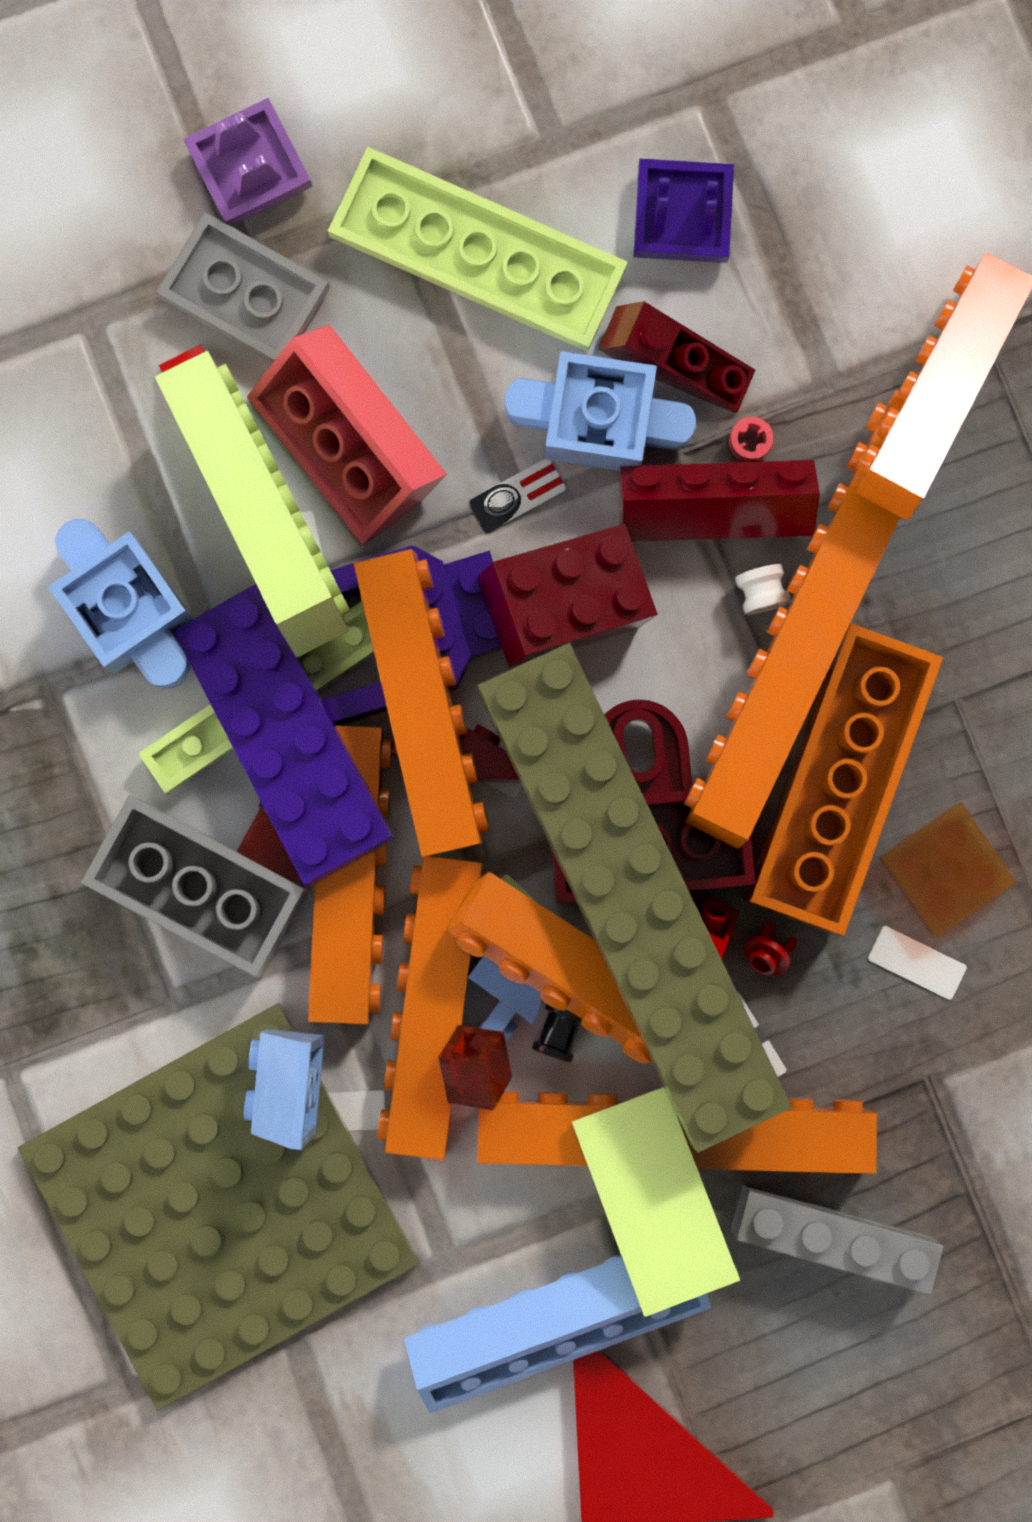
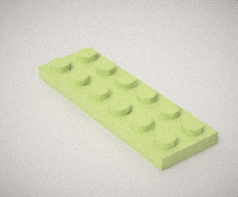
M368 146L328 229L329 237L586 352L590 350L628 265V262Z

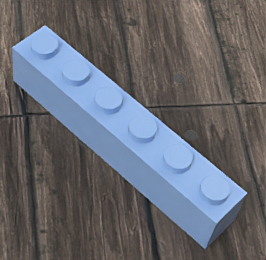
M617 1255L606 1260L604 1264L580 1273L572 1272L565 1274L556 1282L534 1290H522L514 1294L510 1299L489 1307L474 1308L457 1319L440 1325L426 1326L418 1333L404 1338L417 1391L431 1414L711 1309L712 1307L706 1293L644 1317L621 1255Z

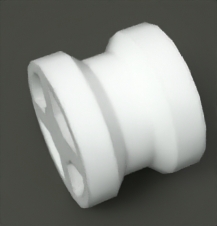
M781 564L763 566L735 577L737 587L742 589L746 600L742 605L745 615L770 611L791 603L790 593L783 589L781 578L784 575Z

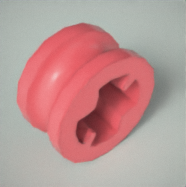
M745 417L733 427L728 439V446L732 456L739 462H759L763 460L772 447L774 440L773 431L769 424L761 418ZM748 429L757 431L756 438L762 437L763 443L757 444L753 452L744 449L745 442L742 444L738 442V437H744Z

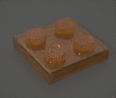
M962 802L956 803L878 857L933 938L939 937L1017 883Z

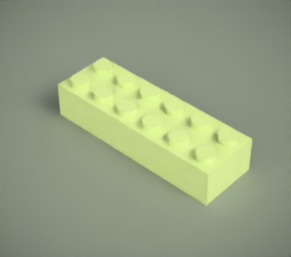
M206 351L155 376L277 627L296 658L349 632L342 615L350 612V609L226 363L216 367L209 351Z

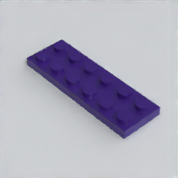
M257 584L173 631L305 886L310 887L395 839L300 658H296L277 627Z

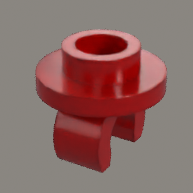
M772 921L767 923L756 936L750 937L743 948L751 968L766 976L786 973L791 964L789 954L797 945V939L793 936L783 946L773 941L771 933L775 929L776 924Z

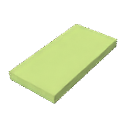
M664 1087L572 1122L644 1317L740 1281L677 1114Z

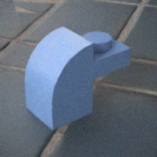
M483 956L468 978L499 1000L471 1039L472 1043L487 1053L493 1044L502 1049L516 1030L518 1025L511 1021L515 1013L533 1024L540 1009L541 992L527 983L519 984L507 979L498 971L499 965Z

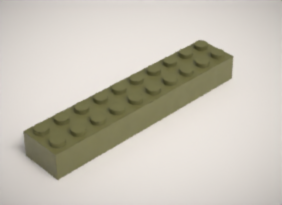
M570 642L478 684V693L692 1148L699 1153L791 1109L792 1106Z

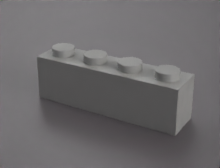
M746 1184L742 1185L730 1230L737 1241L931 1295L944 1247L931 1236Z

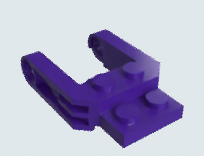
M413 545L372 557L376 558L412 549L417 554L419 561L427 559L434 587L426 590L430 609L438 607L445 633L444 637L437 638L441 658L450 657L456 685L448 687L449 692L457 690L473 658L502 650L477 576L493 562L490 550L447 564ZM353 563L330 570L345 600L361 595ZM381 682L322 700L335 726L388 711Z

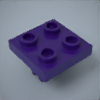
M639 158L633 257L728 263L730 255L734 164Z

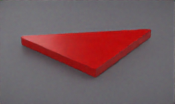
M599 1350L573 1360L581 1522H705L773 1518V1509L765 1499H762L717 1455L706 1448L681 1422L661 1404H658L610 1357Z

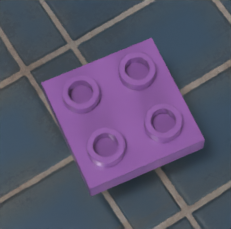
M269 98L183 139L224 222L231 227L312 187L311 180Z

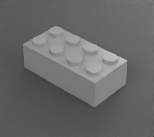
M130 795L127 797L81 881V884L255 977L264 975L309 892V889L149 803Z

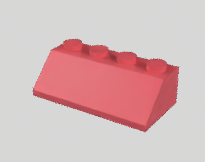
M330 325L293 337L247 395L251 404L362 545L370 542L421 503L447 475Z

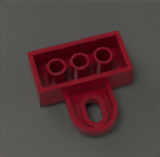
M642 699L622 702L607 711L604 715L625 759V726L632 721H641L647 724L651 730L654 763L648 771L636 772L631 769V772L688 891L755 885L751 835L748 841L737 849L685 823L691 808L684 805V802L693 784L686 731L677 716L659 703ZM551 849L556 904L576 902Z

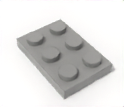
M204 212L156 293L163 301L273 363L293 337L303 334L330 289V285L327 280Z

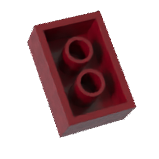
M626 524L493 561L477 576L509 668L522 665L569 642L572 648H577L638 629L658 615Z

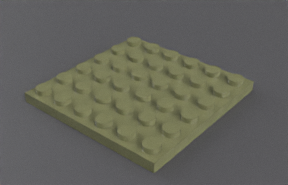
M280 1002L17 1147L157 1411L410 1270L420 1262L322 1080L320 1083L316 1134L302 1150L289 1149L251 1134L252 1121L244 1120L247 1090H255L257 1070H249L251 1041L260 1040V1032L266 1029L295 1032Z

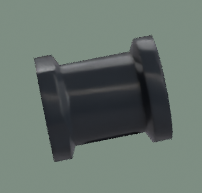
M546 1004L545 1009L548 1011V1015L539 1040L533 1042L532 1049L547 1056L571 1063L574 1057L571 1050L582 1019L567 1009L564 1011L558 1010Z

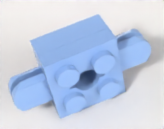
M560 351L555 383L527 378L516 379L508 386L504 396L505 414L512 424L548 430L544 456L546 460L620 471V466H641L645 446L670 450L685 448L691 441L696 428V416L689 405L652 398L657 369L655 365Z
M73 519L64 523L56 534L55 544L58 553L71 571L48 586V588L102 666L116 674L134 661L146 680L152 685L161 689H172L181 685L189 674L190 663L179 642L174 637L173 631L194 618L141 542L129 531L110 544L101 530L94 523L86 519Z

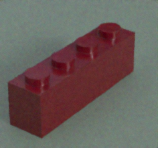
M814 460L620 466L619 519L620 525L626 524L632 542L813 536L815 532L820 490Z

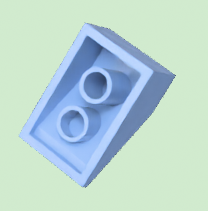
M266 1029L260 1032V1040L251 1041L249 1070H257L255 1090H247L244 1104V1120L252 1121L251 1134L289 1149L302 1150L316 1134L325 1034Z

